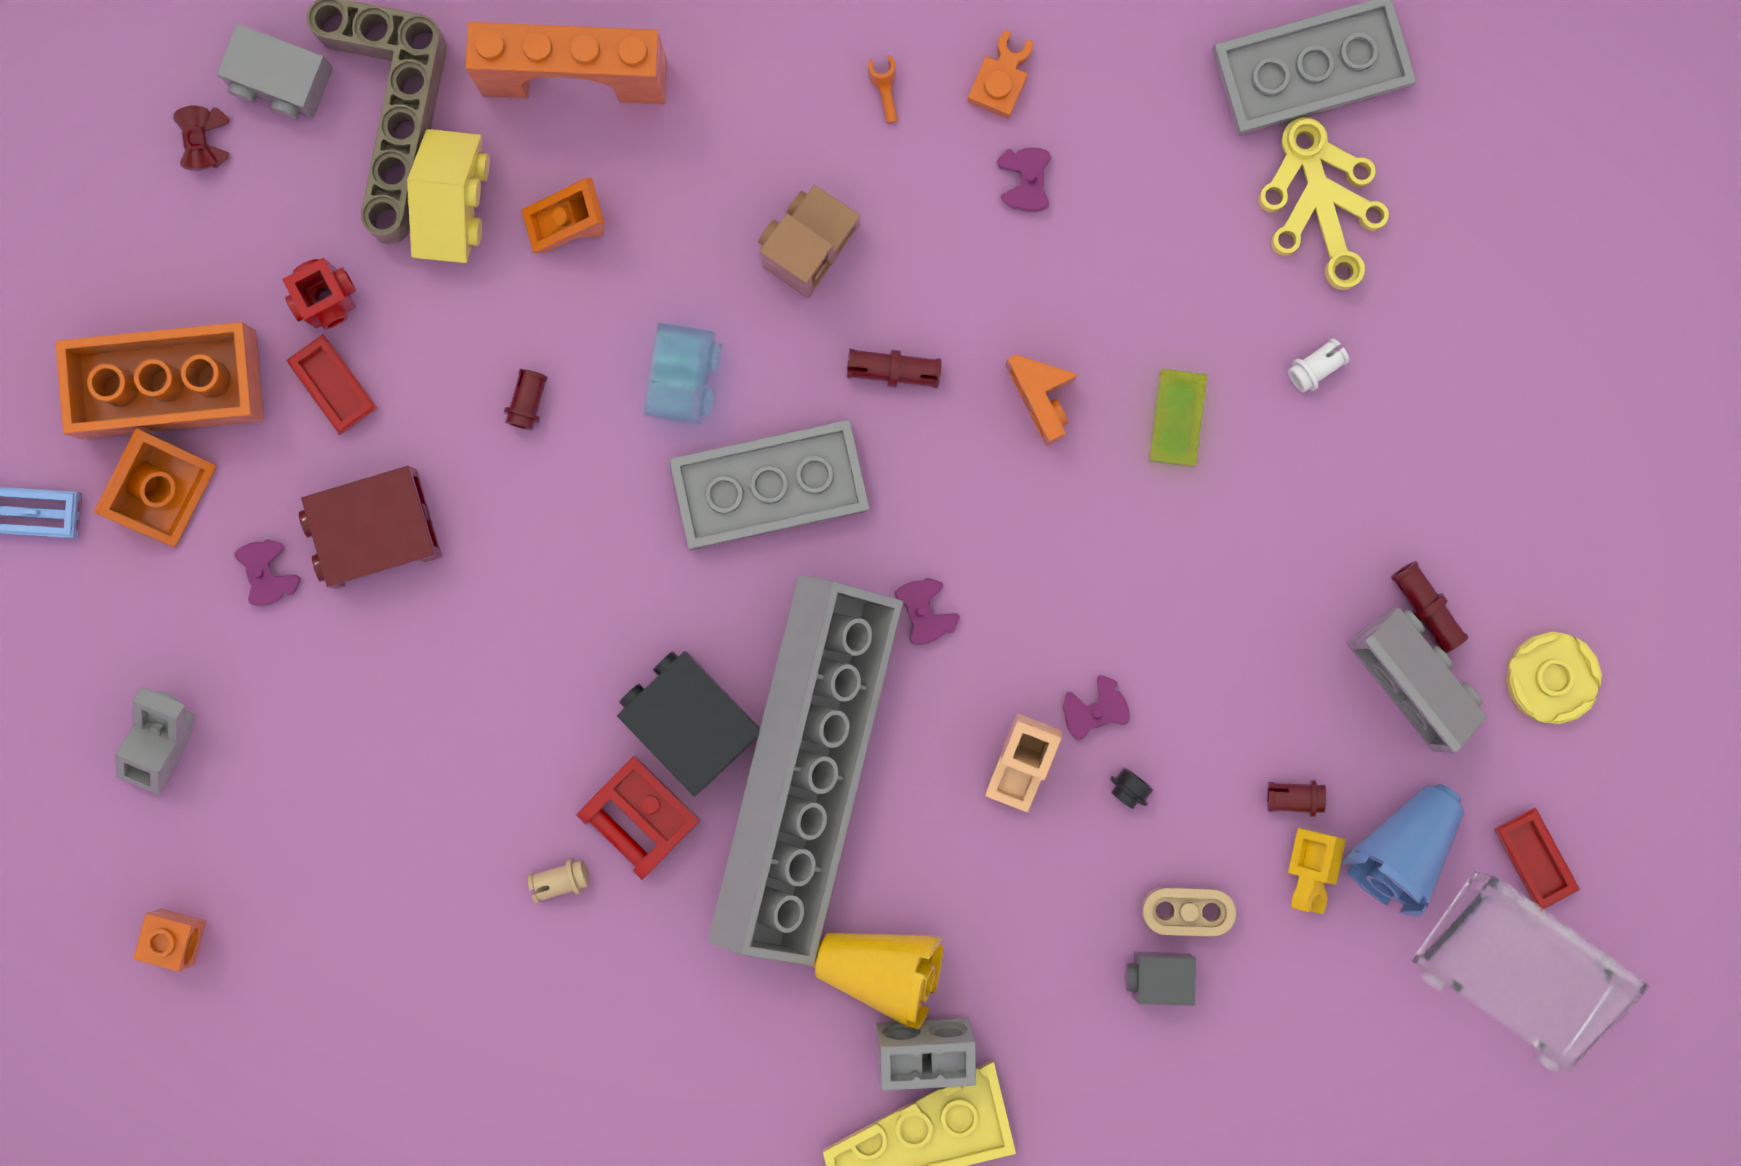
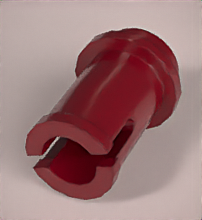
M519 369V376L510 408L505 407L503 412L507 414L505 423L521 429L532 430L534 423H539L540 417L536 414L548 377L535 371Z
M1310 780V784L1268 782V812H1309L1310 817H1315L1316 812L1325 813L1326 786L1317 785L1316 780Z

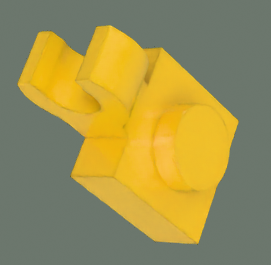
M1297 828L1288 873L1299 876L1297 887L1292 896V908L1305 912L1311 911L1324 914L1328 901L1324 883L1337 884L1346 839Z

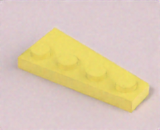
M993 1059L976 1068V1086L938 1088L823 1149L826 1166H968L1016 1154Z

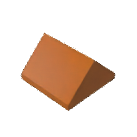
M136 428L93 512L175 548L217 465L154 434Z

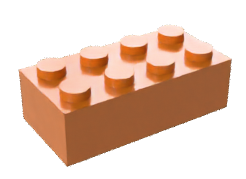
M243 322L55 340L63 434L78 439L131 435L136 428L151 433L264 421L256 330Z

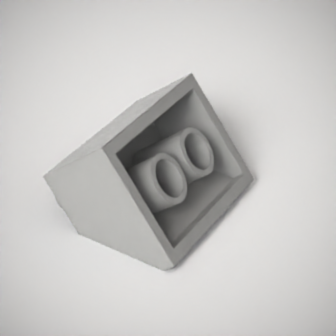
M1399 607L1390 608L1350 639L1347 644L1431 750L1455 753L1463 747L1487 718L1479 708L1483 701L1471 685L1467 682L1461 685L1450 670L1454 668V665L1447 654L1438 646L1431 648L1421 634L1425 629L1419 619L1408 609L1403 612Z

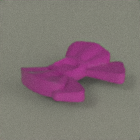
M1025 148L1017 151L1015 154L1009 149L997 160L999 168L1021 173L1020 186L1001 195L1002 202L1012 209H1019L1025 212H1039L1049 207V200L1043 191V170L1051 160L1050 152L1041 148Z
M267 539L264 542L244 545L234 553V557L246 567L247 577L252 585L248 601L253 606L273 604L284 596V592L288 595H293L300 582V578L297 575L272 577L269 563L284 550V545Z
M926 578L924 581L909 582L895 591V597L903 601L913 624L910 635V642L912 644L922 645L930 643L941 637L944 632L953 633L960 618L958 614L933 615L929 601L943 588V583L940 581Z
M1103 675L1098 676L1097 684L1100 702L1086 706L1072 692L1066 694L1062 709L1065 712L1067 728L1076 740L1084 739L1092 728H1097L1109 722L1126 725L1129 722L1128 704L1123 695L1118 690H1115L1117 687L1115 680Z

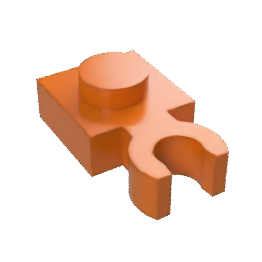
M1005 30L998 41L997 53L999 60L997 61L985 56L967 102L1009 119L1028 73L1016 68L1029 59L1033 48V41L1027 39L1024 49L1021 52L1013 53L1007 48L1011 32Z

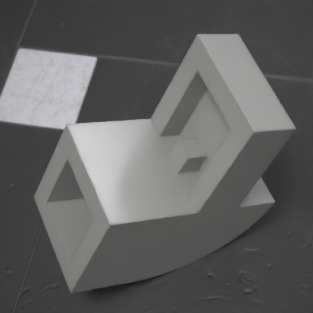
M141 687L133 700L134 725L115 754L116 777L160 795L180 761L191 735L195 714L186 711L185 704L180 703L173 695L161 691L156 693Z

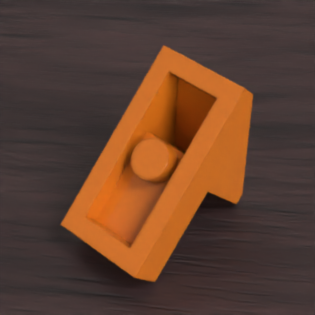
M592 178L582 179L521 209L533 253H547L574 239L601 237L604 234L605 222Z
M1019 355L1008 358L1005 366L1044 444L1048 446L1062 439L1066 434L1063 426L1068 424L1066 414L1057 399L1050 401L1047 395L1074 382L1078 375Z

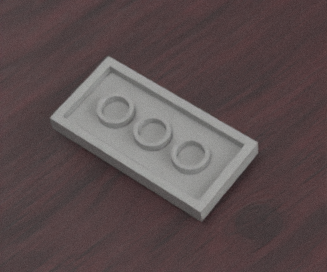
M1370 0L1215 44L1212 49L1238 136L1413 87L1417 82L1392 0Z
M850 419L669 459L689 550L870 511Z

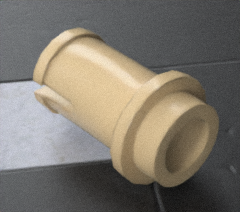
M573 858L566 860V865L536 874L532 873L527 877L529 891L535 889V893L531 895L535 903H540L542 900L573 891L576 895L582 894L584 888L590 887V878L584 861L575 862Z

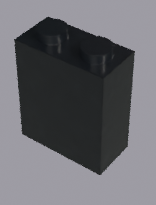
M672 651L653 669L658 676L645 689L640 684H637L620 700L619 703L624 709L617 717L695 797L759 736L760 727L687 651H684L679 656Z

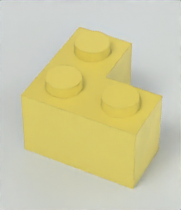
M426 129L407 178L411 258L467 263L472 246L480 245L482 219L475 218L474 207L479 205L481 195L480 181H487L490 165L489 154L482 153V135Z

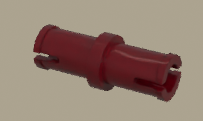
M849 349L846 378L886 381L887 386L897 387L898 383L931 386L933 388L939 387L940 380L938 377L941 375L942 364L940 358L929 359L903 356L900 350H891L890 354Z
M1417 561L1407 564L1391 576L1393 582L1395 581L1413 607L1412 613L1419 621L1422 620L1445 653L1454 650L1468 639V635L1463 632L1446 607L1448 600L1443 593L1437 594L1419 568Z

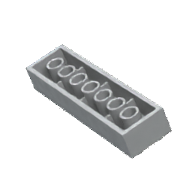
M798 574L707 942L739 955L814 966L903 605L902 600L835 581Z

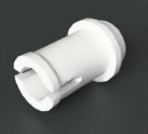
M1332 338L1305 359L1297 358L1292 362L1293 367L1287 371L1288 376L1300 392L1304 393L1308 389L1311 391L1316 390L1319 381L1342 365L1349 363V356L1344 347L1338 352L1336 350L1341 344L1339 341Z

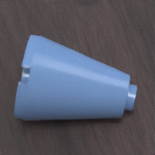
M1438 784L1436 787L1429 785L1423 787L1348 852L1343 860V865H1352L1347 872L1349 876L1363 890L1381 903L1387 905L1393 899L1404 905L1399 911L1400 913L1413 917L1423 915L1428 908L1464 815V809L1459 804L1461 802L1460 796L1442 784Z

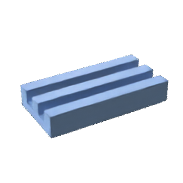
M0 487V497L66 501L65 510L0 506V516L64 520V528L0 524V534L78 539L79 530L76 529L77 520L80 521V511H77L78 502H81L82 493Z

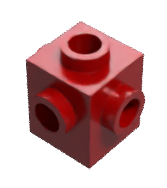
M324 257L319 260L312 259L302 263L293 270V274L282 279L290 294L285 297V300L298 322L304 320L314 328L322 326L323 329H330L344 322L348 318L347 312L356 308L350 296L356 292V288L344 267L336 269ZM329 290L333 294L319 301V296L323 291Z

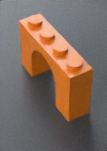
M468 22L465 69L482 96L528 98L529 80L545 77H565L605 84L614 89L619 102L665 104L667 58L658 30Z

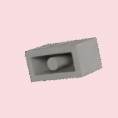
M237 23L217 76L229 86L227 92L239 99L254 103L255 98L258 97L272 102L270 106L272 110L289 118L297 119L299 113L313 118L333 67L322 55Z

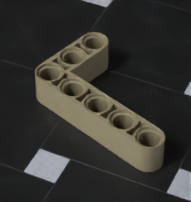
M316 0L307 12V23L311 31L326 47L392 61L361 209V220L364 227L376 239L385 244H395L402 241L410 230L407 178L426 129H431L447 43L437 24L430 17L423 14L349 0ZM333 15L342 16V23L337 30L332 32L323 31L324 22ZM374 25H387V32L382 39L377 41L368 40V32ZM423 32L433 34V39L428 47L424 49L412 48V42L418 34ZM409 78H424V84L417 93H403L404 84ZM404 121L414 122V131L408 138H394V131L397 125ZM395 165L404 166L405 175L399 183L387 184L385 182V175L391 167ZM385 210L396 211V220L390 228L377 229L376 220L381 212Z

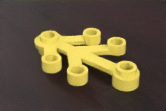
M1308 117L1298 118L1290 122L1283 131L1281 145L1286 156L1272 182L1264 186L1260 191L1258 203L1264 211L1269 213L1281 210L1288 200L1287 188L1302 165L1307 185L1284 227L1278 229L1272 236V249L1280 256L1293 254L1301 244L1300 235L1315 209L1330 259L1325 267L1326 280L1335 289L1348 290L1362 280L1365 273V265L1358 254L1347 250L1334 205L1358 217L1360 225L1367 231H1377L1383 227L1388 221L1389 212L1383 203L1379 201L1370 202L1326 178L1321 163L1322 161L1345 172L1346 180L1351 186L1362 188L1367 186L1375 177L1376 168L1373 162L1364 157L1356 158L1330 144L1325 128L1317 120ZM1298 135L1308 136L1311 140V147L1308 149L1300 148L1296 143ZM1360 165L1365 167L1368 172L1367 179H1357L1353 174L1354 166ZM1270 190L1278 192L1281 202L1277 205L1269 204L1265 198L1266 192ZM1368 209H1375L1380 213V223L1374 224L1368 221L1366 217ZM1279 235H1290L1294 241L1293 247L1285 249L1280 246L1278 242ZM1337 265H1345L1349 268L1350 278L1348 280H1341L1336 276L1335 268Z

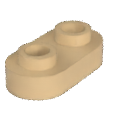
M1159 887L1150 891L1145 896L1141 906V915L1145 924L1151 930L1161 935L1216 937L1225 934L1232 928L1236 920V907L1233 900L1226 893L1218 889ZM1161 902H1169L1172 906V913L1168 918L1161 919L1156 914V908ZM1209 903H1215L1218 907V915L1212 920H1206L1202 913L1205 905Z

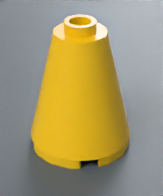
M828 932L824 939L820 940L814 966L810 967L815 968V976L821 981L906 1027L919 1030L923 1026L931 1008L922 1005V1003L928 1000L930 992H936L944 952L943 946L939 945L942 938L933 935Z

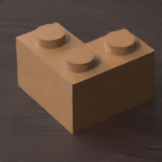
M815 184L807 194L800 191L790 204L780 223L773 219L759 238L758 243L762 245L760 256L763 268L809 298L860 225V215Z

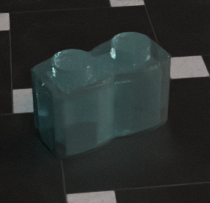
M658 323L644 406V415L646 417L701 425L703 415L711 417L715 389L707 388L710 370H719L722 354V344L715 343V333L713 331Z

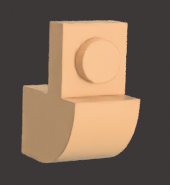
M1017 713L1003 743L1001 754L986 788L985 796L1028 813L1041 780L1045 781L1062 739V730Z

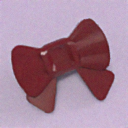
M195 105L182 107L174 112L173 119L182 130L185 152L180 160L182 168L193 171L206 170L211 167L218 168L229 158L230 155L227 151L207 144L205 133L206 131L227 125L230 121L228 116L216 107L212 108L209 112L207 108Z

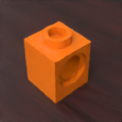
M165 909L146 913L133 959L178 972L194 966L206 920Z

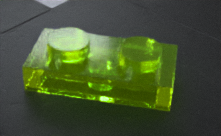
M1161 369L1159 371L1148 462L1193 468L1196 466L1207 374Z

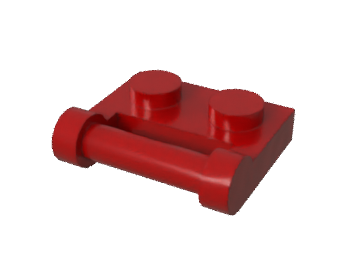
M635 755L576 814L585 825L590 822L635 866L632 871L641 880L700 822V819ZM610 800L657 844L649 853L603 810Z

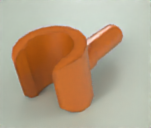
M887 55L889 66L887 73H876L873 69L872 58L868 62V73L870 82L879 89L886 123L891 124L898 122L892 95V84L896 78L894 59Z

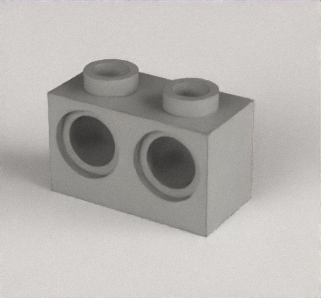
M969 1018L925 1020L919 1030L908 1028L899 1022L876 1023L877 1070L882 1091L976 1086V1048Z

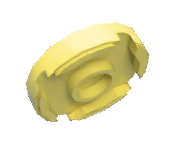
M1547 632L1528 638L1516 648L1507 665L1506 684L1511 700L1523 714L1537 722L1562 724L1578 719L1592 708L1597 699L1595 697L1598 693V687H1601L1602 673L1596 655L1585 642L1568 634Z

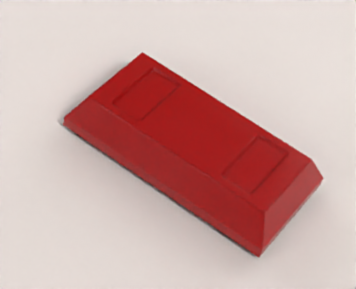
M324 334L286 360L339 435L377 409L374 402Z
M1536 807L1494 829L1538 911L1580 890Z

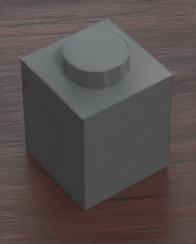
M1134 952V963L1126 964V991L1133 992V999L1138 1004L1195 1006L1196 958L1190 953Z

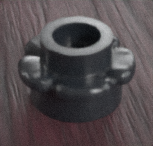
M1124 767L1117 777L1113 775L1110 777L1111 782L1116 785L1111 793L1121 802L1134 809L1137 803L1143 806L1148 805L1146 799L1154 789L1136 774Z

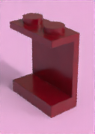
M409 465L301 497L304 510L299 511L300 524L306 537L312 536L317 551V554L312 555L313 568L320 582L325 581L327 587L342 588L345 587V582L418 560L428 562L442 557L417 469Z

